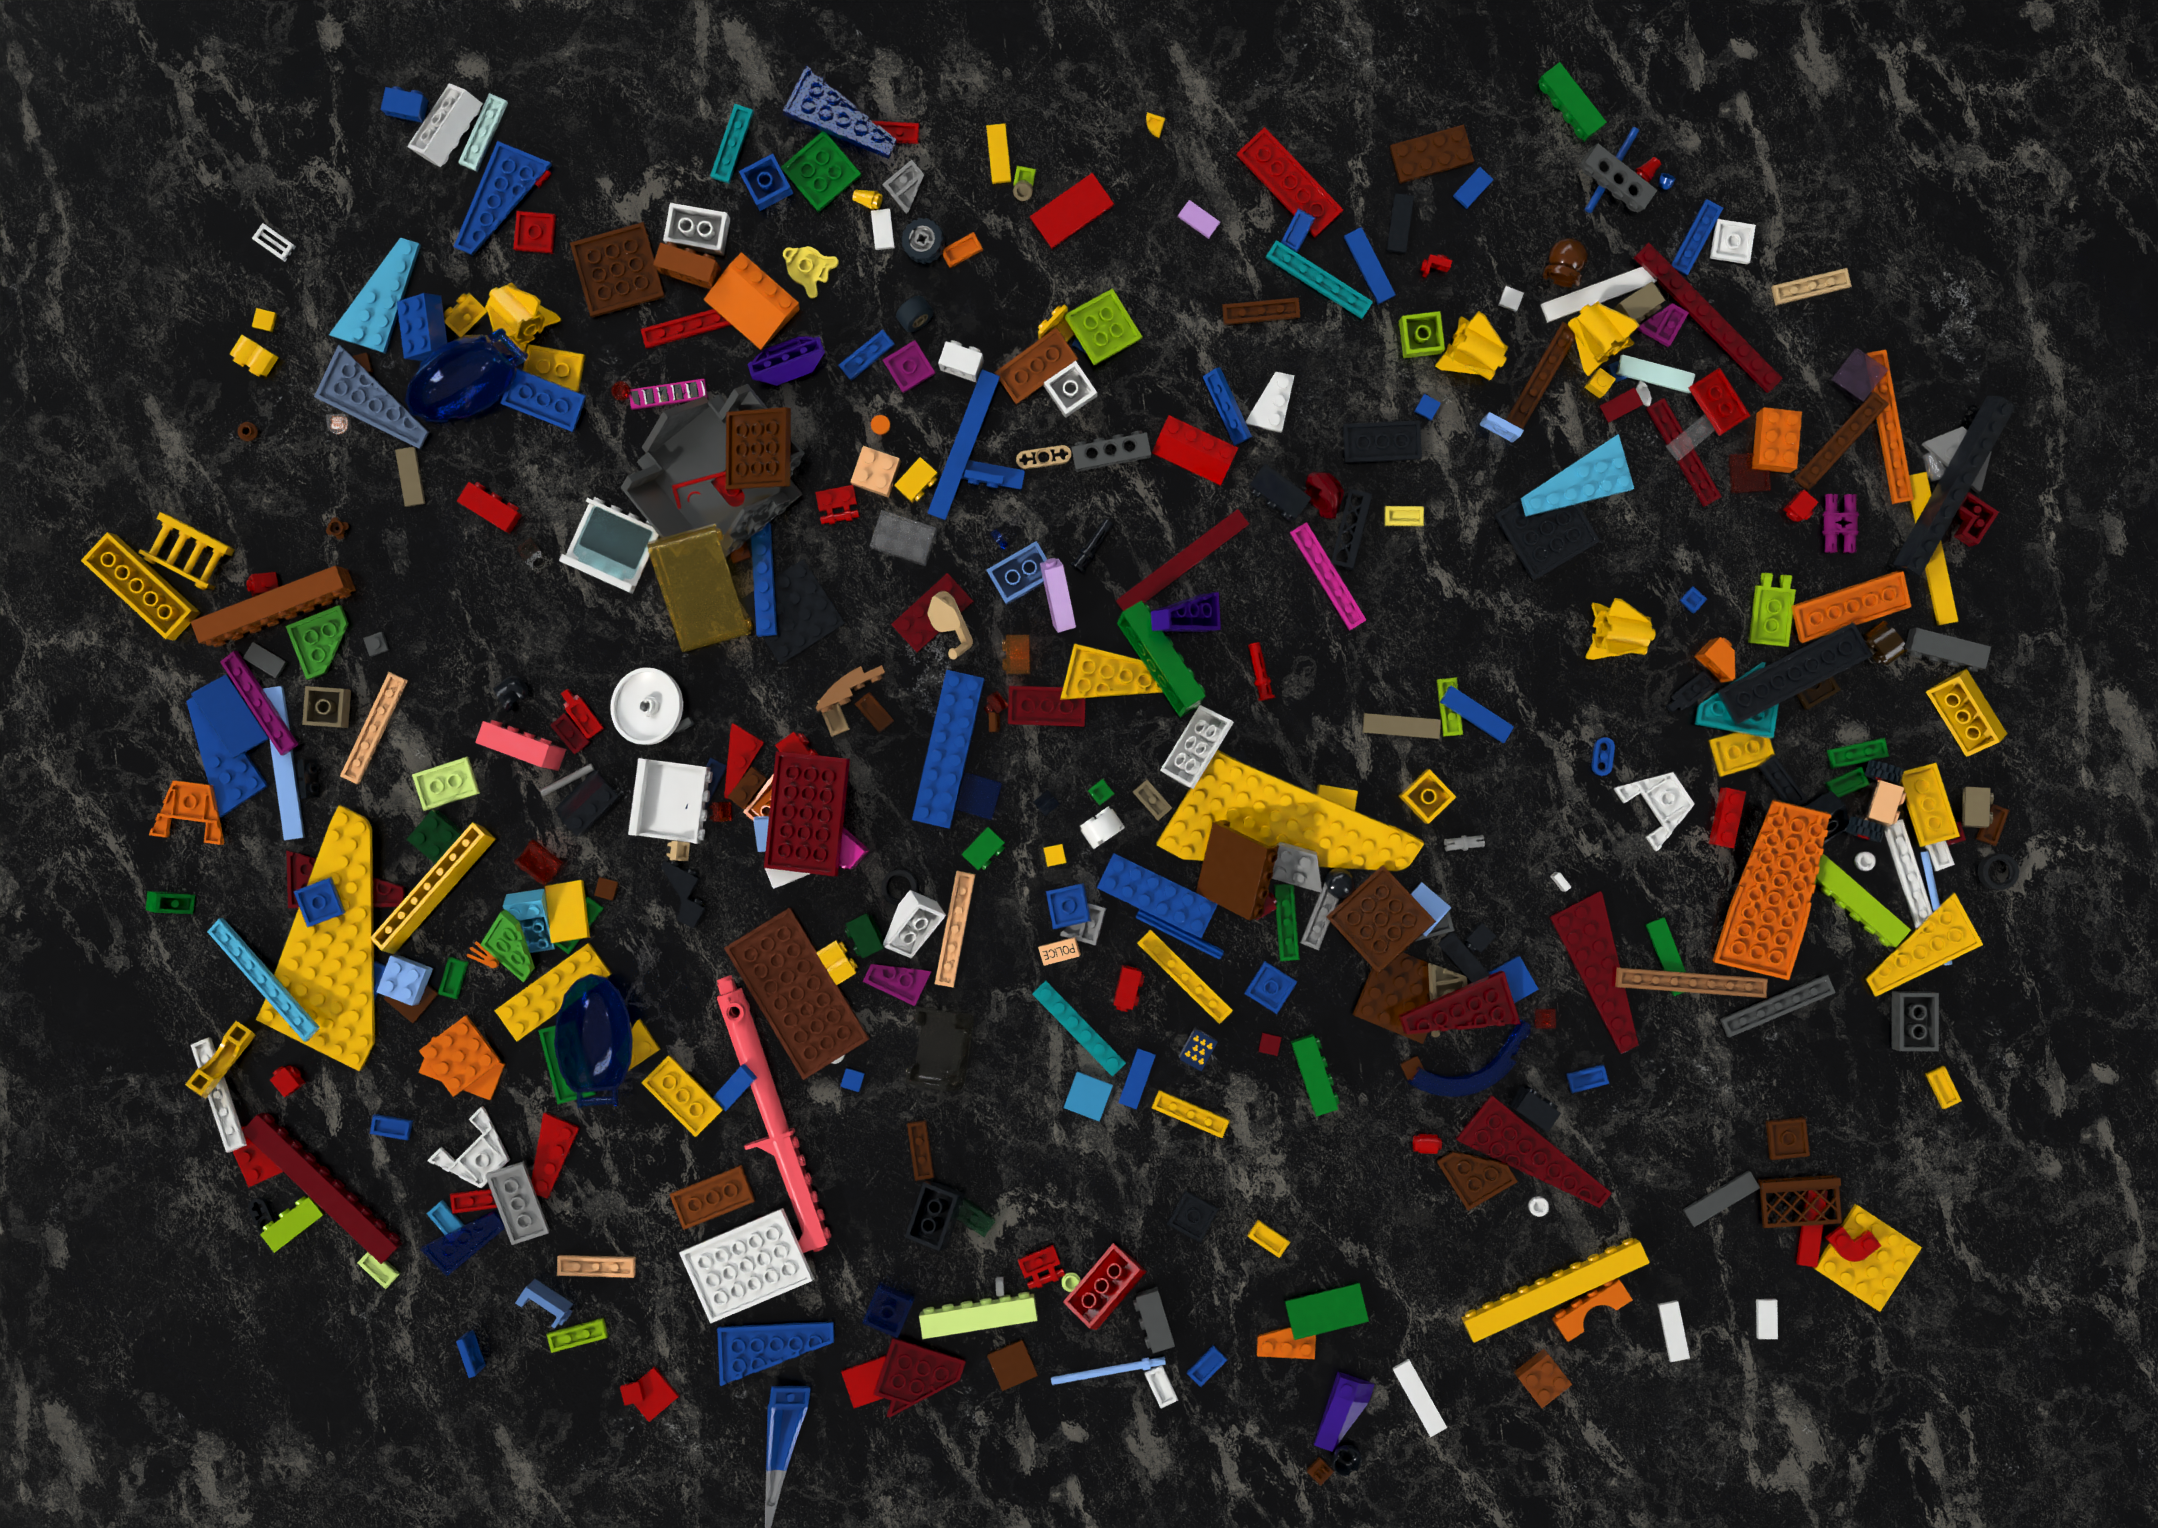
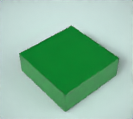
M1103 779L1088 790L1099 806L1114 795V792Z

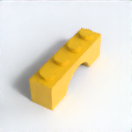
M235 1021L223 1036L222 1043L212 1058L205 1065L198 1068L185 1085L206 1099L256 1035Z

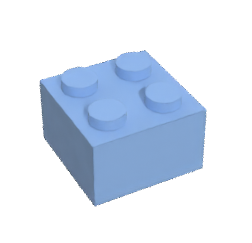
M392 955L388 960L376 992L411 1006L418 1005L433 968L400 955Z

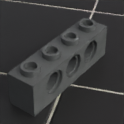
M1599 143L1590 148L1579 164L1584 174L1592 176L1597 180L1599 186L1610 190L1613 197L1625 202L1631 211L1639 212L1645 209L1657 192V189ZM1600 164H1602V165L1604 166V168H1605V171H1604V172H1602V171L1600 170V168H1599V165H1600ZM1614 176L1619 178V184L1615 182ZM1629 187L1634 190V195L1630 194Z
M1142 431L1132 432L1131 436L1125 437L1123 434L1114 435L1110 440L1098 438L1093 440L1094 443L1086 444V441L1077 442L1075 446L1071 447L1076 472L1151 458L1147 432L1142 433ZM1131 442L1134 444L1135 449L1127 451L1124 445ZM1108 446H1113L1116 449V453L1108 455L1105 449ZM1089 450H1095L1098 455L1091 459L1086 453Z

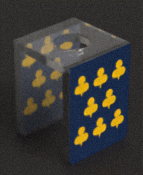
M1194 1027L1179 1054L1180 1060L1202 1071L1218 1041Z

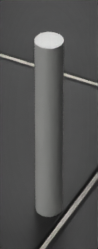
M590 763L542 788L540 792L544 797L595 769Z

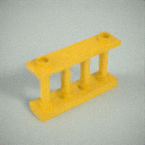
M160 512L156 519L163 522L161 524L163 527L150 552L140 549L138 553L145 556L144 560L152 564L157 562L196 582L194 586L204 591L206 588L214 590L215 586L208 583L210 576L220 557H223L224 554L232 556L235 549L168 514ZM175 528L179 530L178 534L180 536L165 561L158 557L157 554L169 531ZM193 537L196 539V546L184 569L175 566L174 563L186 540ZM210 546L214 548L212 551L214 553L201 578L190 574L204 547Z

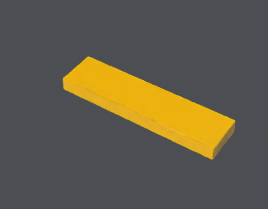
M1161 1090L1158 1091L1151 1107L1220 1138H1223L1230 1121Z

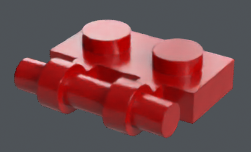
M853 485L815 492L819 512L827 511V516L820 517L821 524L829 523L830 525L835 524L836 521H851L852 518L859 517L858 510H850V506L857 505ZM844 507V512L834 514L833 509Z
M1054 1245L1018 1259L1024 1278L1033 1277L1032 1281L1027 1282L1029 1289L1041 1288L1043 1284L1050 1281H1058L1060 1277L1065 1276L1063 1268L1057 1271L1054 1266L1061 1264ZM1047 1269L1050 1273L1042 1277L1038 1275L1039 1272Z

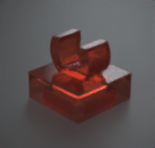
M996 691L986 698L989 704L984 707V710L987 714L994 710L998 714L1006 709L1008 704L999 692Z
M714 802L709 806V809H713V816H709V819L713 820V822L732 821L731 802Z
M1535 1009V1028H1556L1555 1009Z

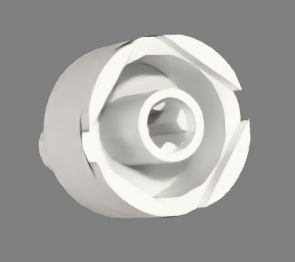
M1109 806L1095 815L1096 820L1092 817L1080 826L1081 832L1093 849L1125 828L1114 810L1110 809Z

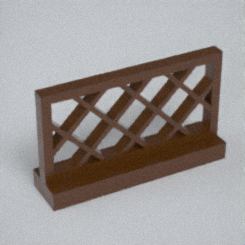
M1826 1175L1758 1180L1761 1194L1763 1228L1842 1223L1839 1192L1841 1178L1838 1176ZM1827 1189H1834V1197L1830 1201L1822 1196ZM1808 1190H1812L1817 1194L1810 1203L1803 1198ZM1788 1192H1794L1797 1195L1791 1204L1784 1199ZM1766 1193H1774L1778 1196L1772 1205L1766 1201ZM1819 1198H1822L1827 1203L1821 1212L1813 1206ZM1800 1199L1808 1204L1802 1213L1794 1208ZM1781 1200L1789 1206L1782 1215L1775 1209ZM1830 1206L1835 1210L1836 1219H1828L1823 1215ZM1810 1208L1818 1213L1814 1220H1808L1804 1216ZM1793 1209L1799 1216L1795 1221L1790 1222L1785 1216ZM1773 1210L1780 1217L1775 1223H1768V1215Z

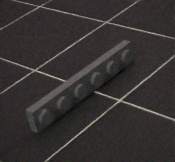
M1823 975L1723 1017L1720 1021L1727 1037L1730 1038L1835 993L1829 976Z

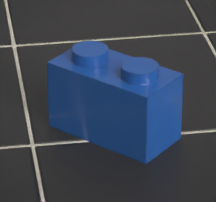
M397 86L392 88L385 87L381 110L387 116L423 123L428 100L422 92L416 90L407 92Z

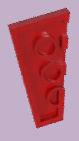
M547 1112L543 1113L531 1180L536 1194L546 1199L549 1198L580 1129V1127Z

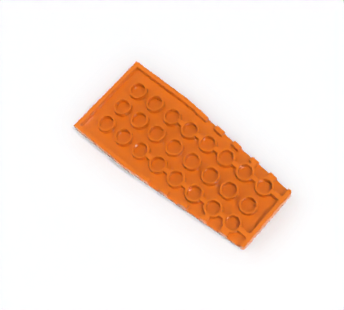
M1772 800L1729 906L1713 957L1715 963L1786 980L1790 979L1809 917L1812 893L1814 894L1816 874L1819 873L1820 868L1818 865L1820 857L1823 855L1824 839L1827 837V826L1829 818H1831L1829 813Z

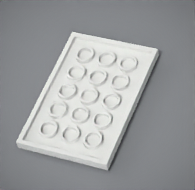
M783 1208L680 1252V1256L710 1323L814 1280Z

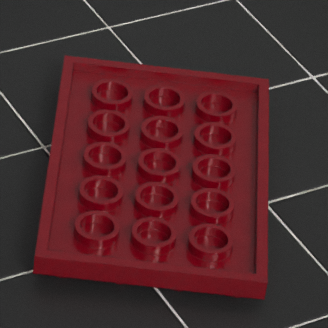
M776 751L764 868L838 876L850 759Z

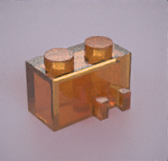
M1006 635V640H1002V650L1006 651V659H1003V670H1006L1007 675L1030 674L1029 635Z

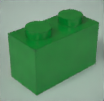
M987 827L961 855L977 870L980 868L985 870L992 862L989 859L994 854L998 856L1005 849L1003 846L1005 842L990 827Z

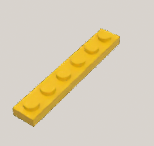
M1151 929L1137 942L1219 1024L1233 1011Z

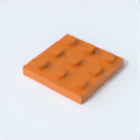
M467 1015L419 1050L453 1097L501 1062L500 1058Z

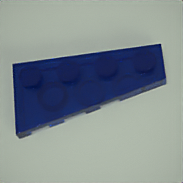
M493 1211L422 1246L420 1250L448 1276L504 1230L505 1226L502 1219Z

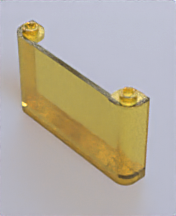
M716 523L653 540L647 544L648 552L682 652L748 635L750 630L753 629L750 618L746 619L745 615L743 616L721 548V540L724 539L721 528L717 529Z

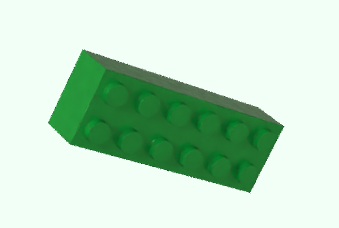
M1141 600L1123 611L1117 622L1118 626L1179 717L1181 718L1199 707L1206 697L1205 690L1201 684H1197L1192 670L1183 663L1182 655L1173 648L1172 640L1165 636L1162 631H1152L1151 609L1147 604L1144 605Z

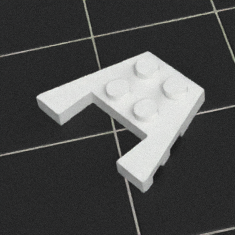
M1674 772L1614 788L1623 803L1641 793L1661 823V827L1646 836L1655 851L1662 847L1661 845L1669 838L1675 827L1680 824L1694 806V802Z
M483 1106L469 1118L482 1132V1135L456 1161L443 1147L439 1148L428 1159L430 1163L458 1175L479 1188L484 1187L488 1183L485 1176L486 1173L501 1169L510 1161Z

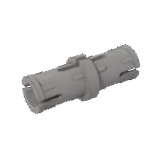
M1464 835L1461 838L1444 839V845H1447L1445 850L1462 849L1466 851L1468 848L1484 847L1485 841H1482L1484 836L1467 837Z

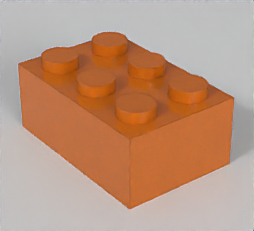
M1765 407L1757 412L1752 469L1791 473L1797 469L1802 412Z

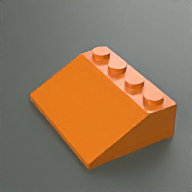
M742 252L728 265L704 298L707 304L760 350L800 310L799 302Z

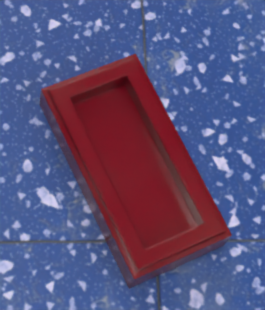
M1634 387L1600 405V408L1607 422L1610 423L1644 404Z

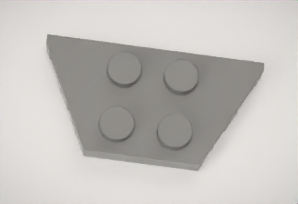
M1960 427L1923 442L1922 446L1948 467L1967 430L1964 427ZM1991 452L1970 487L1976 493L1982 490Z
M1279 842L1277 844L1279 846L1278 858L1274 864L1272 879L1321 892L1317 852Z

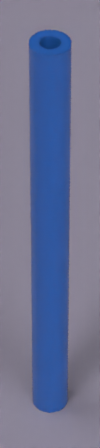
M1635 127L1631 129L1616 155V158L1621 162L1639 132V129ZM1598 186L1585 208L1586 212L1592 213L1606 188Z

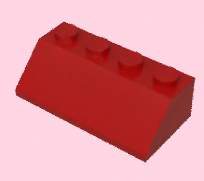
M1169 415L1152 454L1221 486L1238 447Z
M1113 1243L1063 1303L1089 1329L1097 1330L1147 1271L1134 1258Z

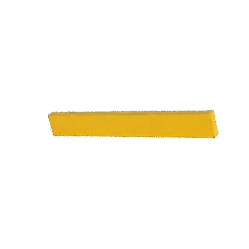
M1927 472L1909 475L1914 499L1911 501L1915 524L1931 497ZM1940 541L1925 568L1937 626L1958 622L1944 551Z

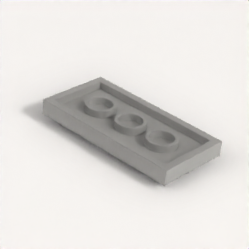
M524 1161L486 1173L487 1182L511 1245L549 1233L548 1224Z

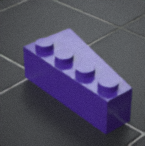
M1219 592L1200 594L1151 611L1152 631L1208 632L1221 630Z

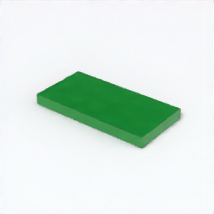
M577 1020L538 1030L557 1104L595 1095L596 1091Z
M1360 1283L1285 1301L1294 1340L1369 1322Z

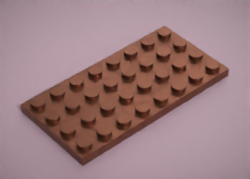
M788 908L724 948L803 1080L870 1039L838 985L834 983L816 953L817 950L791 908Z

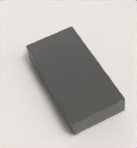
M252 642L243 659L274 678L280 676L288 663L256 642Z

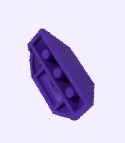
M799 336L764 349L753 361L748 363V367L753 380L777 386L812 373L825 351L820 337Z

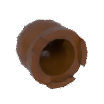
M1564 238L1555 243L1549 253L1550 265L1544 269V279L1547 280L1549 277L1554 280L1553 284L1563 287H1572L1573 284L1579 286L1582 275L1579 272L1583 270L1588 255L1584 245L1574 238Z

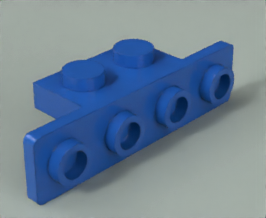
M968 460L962 479H966L968 483L979 485V482L987 483V486L992 488H998L999 485L1022 489L1025 471Z

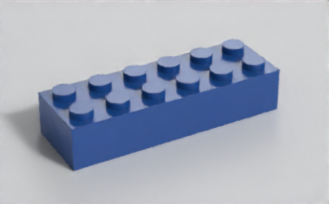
M1115 853L1112 854L1097 885L1098 889L1199 938H1202L1218 905Z

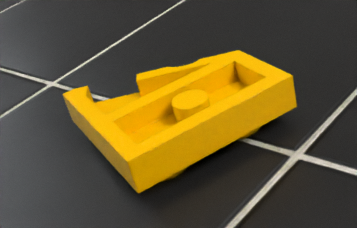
M641 1019L636 1021L617 1054L627 1072L660 1050Z

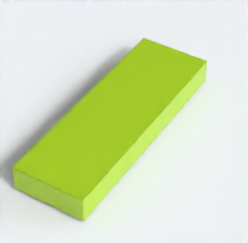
M1457 677L1437 679L1443 737L1463 735L1461 716L1440 703L1449 686H1453L1458 690Z
M604 1318L549 1332L547 1333L551 1353L608 1338V1332Z

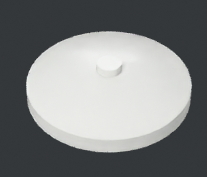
M654 668L636 669L623 677L613 692L611 699L613 723L617 731L625 739L633 743L652 745L665 740L675 731L682 717L683 698L681 690L676 681L669 674Z

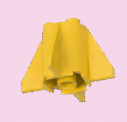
M509 283L501 288H493L489 293L490 298L485 306L496 339L498 341L509 339L515 353L520 358L524 356L527 343L535 339L533 335L537 331L541 333L545 326L560 322L561 320L556 313L541 306V301L536 296L519 290L513 283Z
M1599 301L1592 306L1589 304L1584 306L1580 310L1581 314L1568 322V326L1576 336L1575 340L1582 367L1588 376L1603 362L1609 360L1607 356L1616 355L1622 349L1632 346L1634 342L1629 336L1640 326L1635 319L1608 308Z
M1478 311L1470 322L1462 316L1459 318L1457 331L1452 337L1454 341L1452 345H1448L1446 352L1436 363L1435 367L1445 371L1479 374L1491 380L1495 375L1497 367L1504 365L1507 359L1504 354L1508 346L1502 342L1487 317Z
M1615 598L1610 608L1602 604L1592 603L1591 606L1595 615L1593 627H1596V634L1592 633L1593 642L1585 656L1586 659L1595 660L1628 653L1642 655L1647 653L1650 640L1653 641L1655 638V629H1652L1650 617L1644 616L1623 599Z

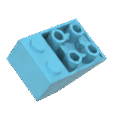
M545 889L506 894L503 908L520 922L529 952L555 949V944L551 943Z

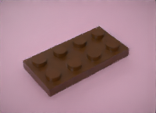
M1464 125L1390 145L1399 183L1474 162Z

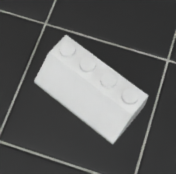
M449 83L407 147L431 163L441 167L448 161L451 151L458 146L459 139L469 129L470 122L479 114L483 103L465 89Z

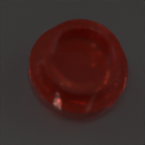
M623 381L615 383L611 389L612 395L617 400H626L630 395L629 385Z

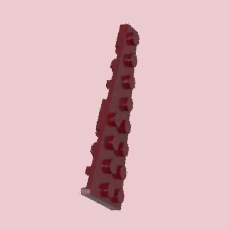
M1598 891L1551 915L1550 919L1615 1045L1622 1054L1639 1044L1626 990L1622 987H1615L1617 967L1620 968L1603 894L1601 891Z
M1492 1095L1489 1096L1455 1138L1460 1143L1600 1208L1612 1194Z

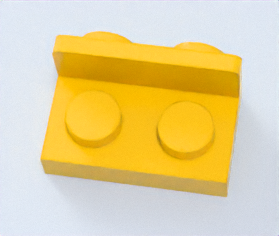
M463 293L456 300L458 304L454 308L449 307L443 313L445 324L460 338L487 312L471 293L467 295Z

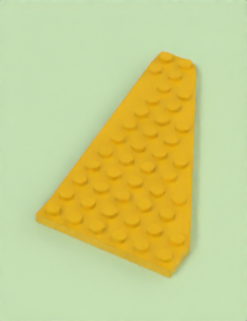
M1218 749L1194 789H1189L1156 842L1157 846L1183 860L1203 861L1212 823L1226 820L1230 822V828L1269 847L1283 842L1317 852L1319 867L1378 870L1383 865L1388 871H1401L1409 867L1424 845L1421 839L1406 831L1384 824L1241 763Z
M339 805L329 824L307 886L332 877L345 914L307 927L299 907L274 974L320 1028L308 1041L304 1042L266 998L256 1020L357 1071H361L375 1044L374 942L370 939L374 934L372 827L364 816Z

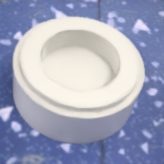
M1860 852L1854 859L1855 866L1862 871L1871 870L1876 863L1874 855L1870 852Z
M1536 1196L1529 1201L1528 1207L1533 1215L1541 1217L1548 1212L1549 1204L1543 1197Z

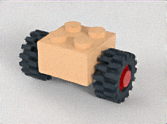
M1869 760L1865 776L1877 780L1879 783L1877 784L1865 820L1850 817L1846 832L1867 840L1881 842L1885 826L1890 827L1892 823H1897L1900 814L1897 808L1898 805L1901 806L1906 796V793L1903 792L1904 787L1898 786L1904 773L1903 769L1880 761Z

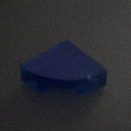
M997 529L990 533L1002 550L1008 546V543Z

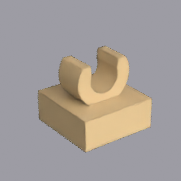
M672 841L668 843V846H671V852L667 853L670 860L688 861L690 842Z

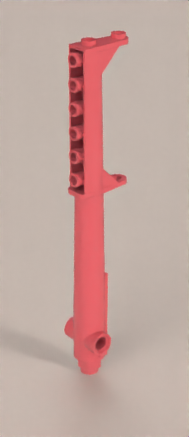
M732 975L717 980V986L721 994L717 997L740 1066L745 1063L757 1077L750 1086L769 1135L744 1145L745 1150L758 1147L774 1155L803 1233L798 1242L803 1253L811 1250L818 1252L828 1245L831 1233L829 1228L824 1225L823 1220H825L823 1210L819 1209L817 1205L819 1201L816 1191L812 1190L810 1185L812 1184V1178L809 1172L806 1173L804 1167L806 1161L803 1154L800 1155L798 1148L800 1145L798 1138L793 1136L795 1129H789L750 1013V1004L746 1000L742 988L737 989L734 978H732ZM735 1007L739 1008L740 1013L735 1011Z

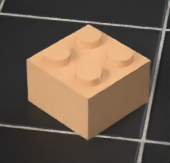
M863 446L851 479V484L889 498L901 460Z

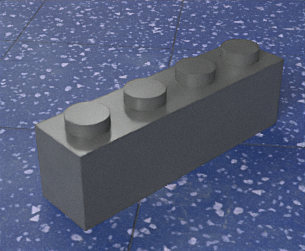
M1920 628L1909 629L1905 646L1908 650L1907 652L1912 657L1922 658L1924 656L1928 657L1931 662L1941 663V661L1948 662V666L1956 668L1964 666L1971 672L1986 669L1991 646Z

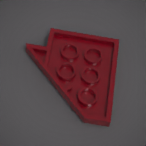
M892 1337L874 1395L891 1400L887 1412V1417L890 1418L960 1381L966 1361Z

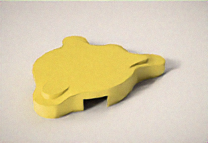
M809 246L802 248L788 247L783 251L788 274L791 279L806 289V293L811 299L816 298L818 295L817 282H828L829 271L836 268L839 264L836 257L823 256L818 250Z

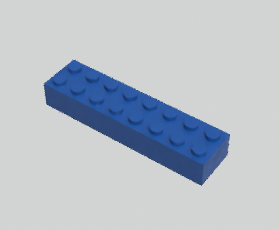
M946 670L912 817L914 821L951 828L984 686V678Z

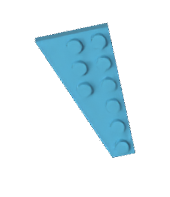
M1619 434L1520 498L1525 516L1633 490L1634 486Z

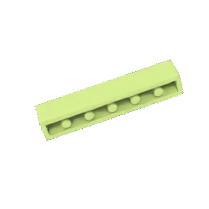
M1029 1292L1019 1293L1016 1297L1004 1295L1000 1296L997 1300L984 1298L978 1303L965 1301L959 1306L947 1304L943 1305L941 1309L928 1307L924 1308L919 1314L923 1339L1037 1321L1038 1317L1034 1294Z

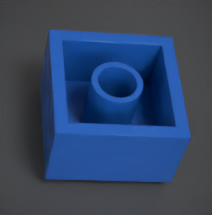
M773 154L739 171L759 211L793 194Z

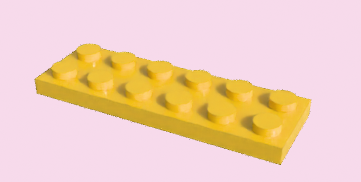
M588 943L494 1011L517 1042L612 973L592 945Z

